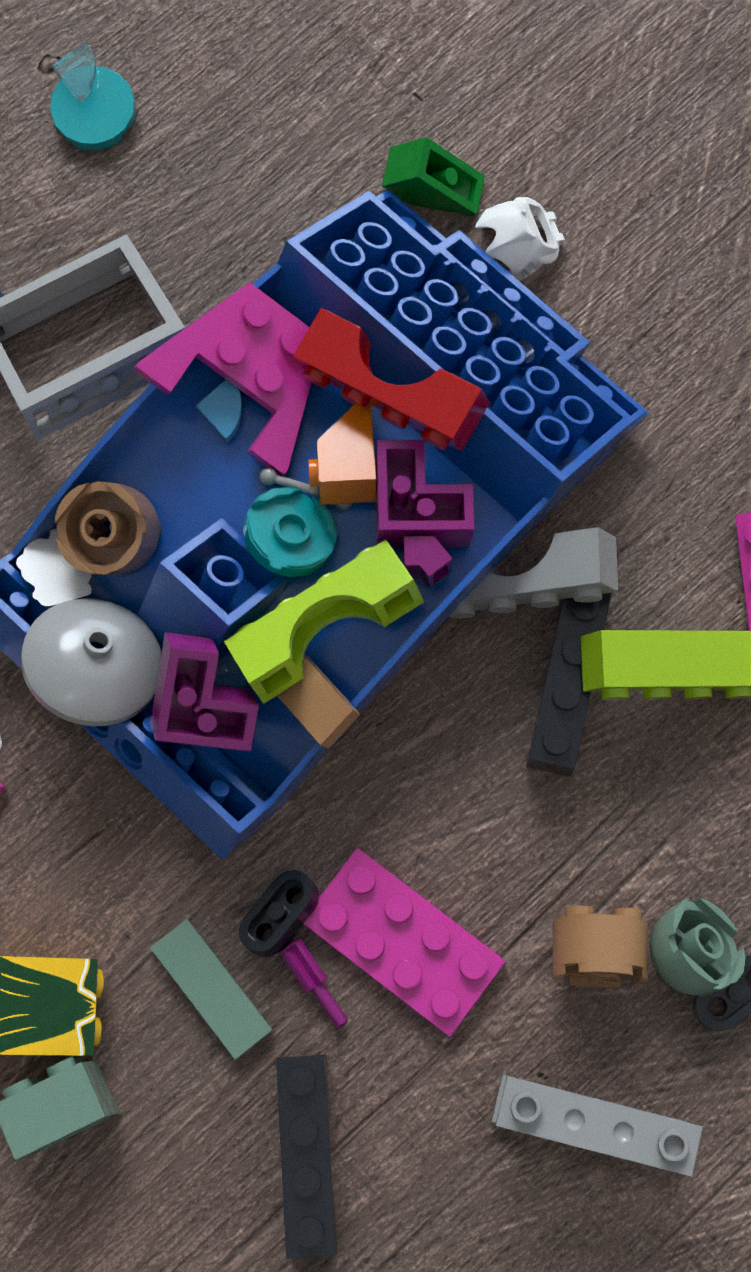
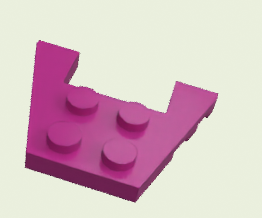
M249 282L140 360L133 368V371L168 395L192 360L196 357L272 413L246 453L264 466L273 468L278 475H285L289 468L311 387V382L301 375L304 369L293 357L309 326Z

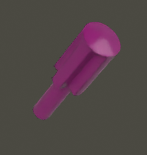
M302 938L288 944L279 955L281 954L305 992H313L336 1028L345 1025L348 1019L323 982L327 980V977L303 943Z

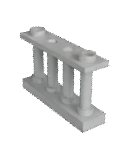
M503 1074L501 1075L491 1122L496 1123L495 1126L691 1177L703 1127Z

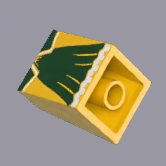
M0 956V1055L94 1056V1046L99 1045L102 1031L101 1020L99 1017H95L96 998L101 997L104 984L103 972L97 969L98 959Z

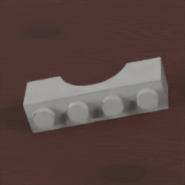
M599 527L555 533L548 552L535 567L515 576H502L495 567L448 617L458 619L471 618L475 616V610L489 609L492 613H510L517 610L516 605L531 603L532 607L549 608L558 606L559 599L574 598V601L577 602L602 600V594L618 592L616 537Z

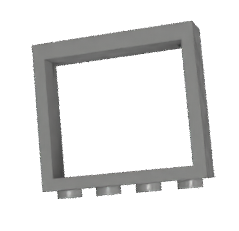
M126 234L0 298V327H3L0 330V372L36 440H39L150 383L133 371V368L140 360L185 329V326ZM125 263L128 264V266H126V267H124V268H122V269H119V266H121V265H123V264H125ZM134 275L164 324L27 393L1 342ZM47 410L49 415L36 420L35 415Z

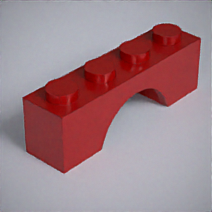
M321 308L293 355L304 369L301 375L323 389H326L330 383L343 390L340 395L361 409H365L367 404H370L382 410L380 416L397 428L404 430L408 424L422 431L420 437L440 450L445 451L447 445L462 452L490 404L483 390L442 368L425 380L409 385H395L378 379L372 374L370 367L371 342L361 327Z

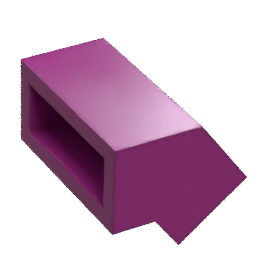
M404 536L405 568L412 578H420L427 588L430 589L452 572V557L435 536Z

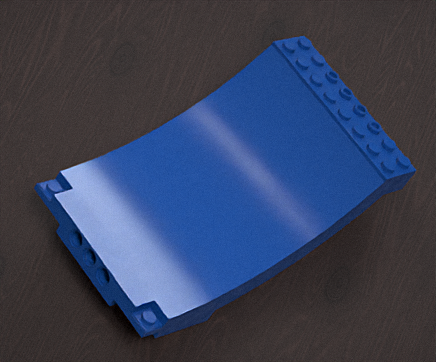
M388 189L377 196L367 191L287 240L278 262L253 283L255 287L309 327L321 308L361 327L371 342L370 367L372 374L378 379L395 385H409L425 380L442 368L481 388L490 402L462 452L449 445L443 451L424 441L425 484H473L475 530L470 547L444 548L452 557V572L430 589L427 588L420 578H413L424 603L386 627L365 618L351 617L340 619L321 629L306 648L305 653L359 713L366 708L421 645L512 549L595 468L608 458L620 440L637 427L648 414L647 410L582 356L590 344L584 336L460 230L445 238ZM195 357L168 395L153 384H150L92 448L43 508L12 552L0 560V650L22 670L21 651L25 636L33 622L43 612L53 607L43 606L38 600L33 598L35 587L23 579L16 561L23 554L24 548L29 543L39 538L49 539L50 530L57 529L55 515L63 498L79 485L98 481L127 485L143 493L153 504L162 526L158 544L153 555L142 567L128 574H92L88 582L92 589L91 594L78 599L105 600L130 610L149 626L158 640L161 652L165 632L212 638L219 652L214 685L251 689L259 705L251 751L156 741L150 724L154 697L141 712L126 721L107 726H81L212 851L224 860L282 808L288 798L329 751V749L321 746L278 696L263 704L248 683L224 641L235 635L242 626L254 623L273 611L283 600L295 597L308 589L323 575L335 572L354 560L364 549L376 546L375 502L352 503L348 510H340L335 504H325L335 521L337 529L336 543L334 544L333 552L324 565L307 576L287 577L272 573L256 562L246 548L243 536L245 516L259 495L273 488H284L285 486L275 483L270 486L263 484L260 480V473L267 467L246 452L272 413L239 389L242 398L240 426L235 436L227 442L196 408L197 404L226 379ZM311 383L289 468L285 475L282 476L309 484L308 459H317V440L354 406L340 395L343 390L330 383L326 389ZM371 405L374 455L377 440H423L420 437L422 431L408 424L404 430L393 426L380 416L382 410ZM301 492V493H300V494H303V495L308 496L309 498H312V496H314V495H310V494H307V493H304V492ZM105 521L104 526H106V528L108 529L107 534L104 537H109L111 534V530L109 528L111 524L110 521ZM392 548L405 566L404 548ZM90 643L93 647L97 649L104 648V646L100 643Z

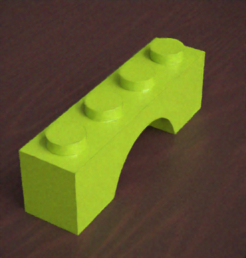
M385 539L374 547L364 549L354 560L335 572L323 575L314 585L295 597L283 600L273 611L254 623L242 626L235 635L225 640L224 643L248 683L264 704L304 679L303 658L306 648L312 638L325 626L340 619L358 617L372 620L386 627L424 603V600L414 579Z

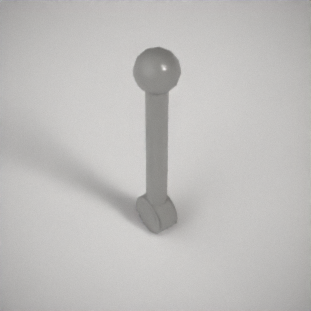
M267 467L260 473V480L265 485L270 486L275 483L285 487L302 490L301 492L319 497V487H310L309 484L278 475L273 468ZM352 503L335 504V506L340 510H348Z

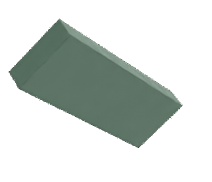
M189 919L184 920L150 947L235 1060L273 1031L272 1027Z

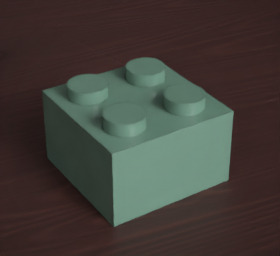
M70 1057L47 1068L46 1071L49 1078L41 1082L38 1077L32 1080L28 1078L2 1090L5 1099L0 1101V1126L15 1160L37 1154L120 1113L97 1061L83 1062L81 1057L75 1059Z

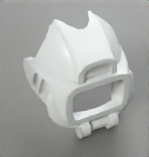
M516 197L513 201H507L486 209L479 215L480 219L475 226L479 229L491 228L496 231V236L485 253L510 268L509 273L518 281L533 274L543 264L554 262L559 254V246L565 243L563 234L559 233L556 226L557 218L553 211L546 212L541 204L528 197ZM533 216H536L540 221L547 242L543 241Z

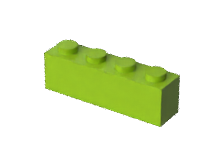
M600 630L580 636L583 692H601V700L630 698L629 691H643V699L646 700L671 698V691H684V699L712 698V691H725L726 699L751 697V631Z

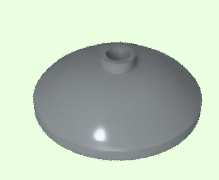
M74 599L49 608L33 622L24 639L21 651V668L30 692L48 711L72 723L86 726H107L134 717L151 702L155 696L162 652L158 640L149 626L130 610L118 604L100 599ZM90 643H100L104 646V648L97 649L93 647Z

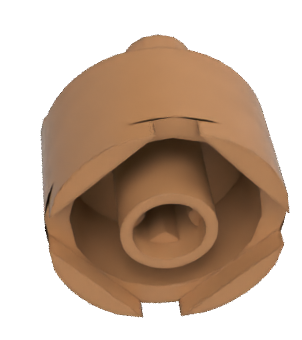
M105 481L86 483L72 489L59 504L55 515L58 538L56 543L61 555L74 568L96 575H124L142 567L153 555L162 528L153 504L143 493L127 485ZM105 521L111 522L109 527L111 534L109 537H104L108 531L106 526H104Z
M576 905L566 907L565 915L553 921L552 979L560 982L564 975H568L569 985L598 988L622 987V978L634 977V986L647 983L648 923L642 920V911L637 908L613 909L612 915L594 914V908L590 906Z

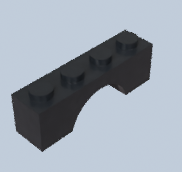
M612 593L602 594V600L595 602L574 601V598H566L561 601L549 666L526 767L569 777L575 770L591 692H583L580 636L604 630Z
M327 1055L276 1058L286 1259L335 1256L338 1249L330 1155Z

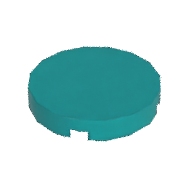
M87 66L72 71L58 83L51 96L50 112L58 133L67 141L72 142L73 146L82 150H102L116 145L123 139L122 135L129 128L131 130L135 122L136 103L130 85L119 73L105 67Z
M292 487L273 488L259 495L245 516L243 536L246 548L256 562L272 573L287 577L307 576L320 569L333 552L337 529L333 515L325 504L320 505V500L315 496L309 498L306 495L300 494L302 490Z

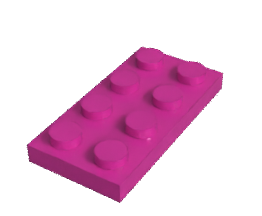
M358 847L321 894L316 908L303 923L449 1037L506 962Z

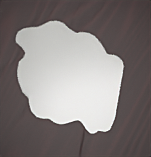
M57 529L50 530L49 539L39 538L29 543L24 548L23 554L16 561L23 579L35 587L33 598L38 600L43 606H53L65 601L90 595L92 591L91 586L88 584L92 574L74 568L61 555L56 543V539H58Z

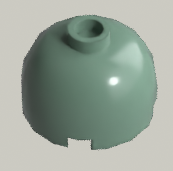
M685 899L671 907L657 921L651 933L649 948L652 962L658 974L670 987L681 994L703 997L736 983L744 972L746 957L744 948L737 951L732 937L737 935L738 932L732 921L720 908L708 900L698 899L695 902L688 901L689 899Z

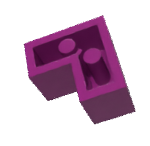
M377 440L375 451L376 545L386 539L391 548H404V536H435L443 548L470 547L475 530L473 484H425L424 440Z
M165 632L150 721L155 740L251 751L259 705L251 689L214 685L219 652L212 638Z

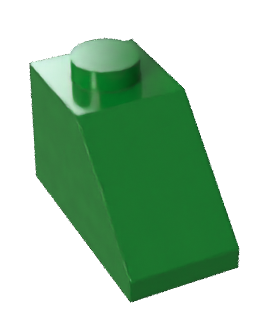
M424 137L390 147L382 187L390 190L396 196L414 206L473 216L477 215L485 175L429 138Z

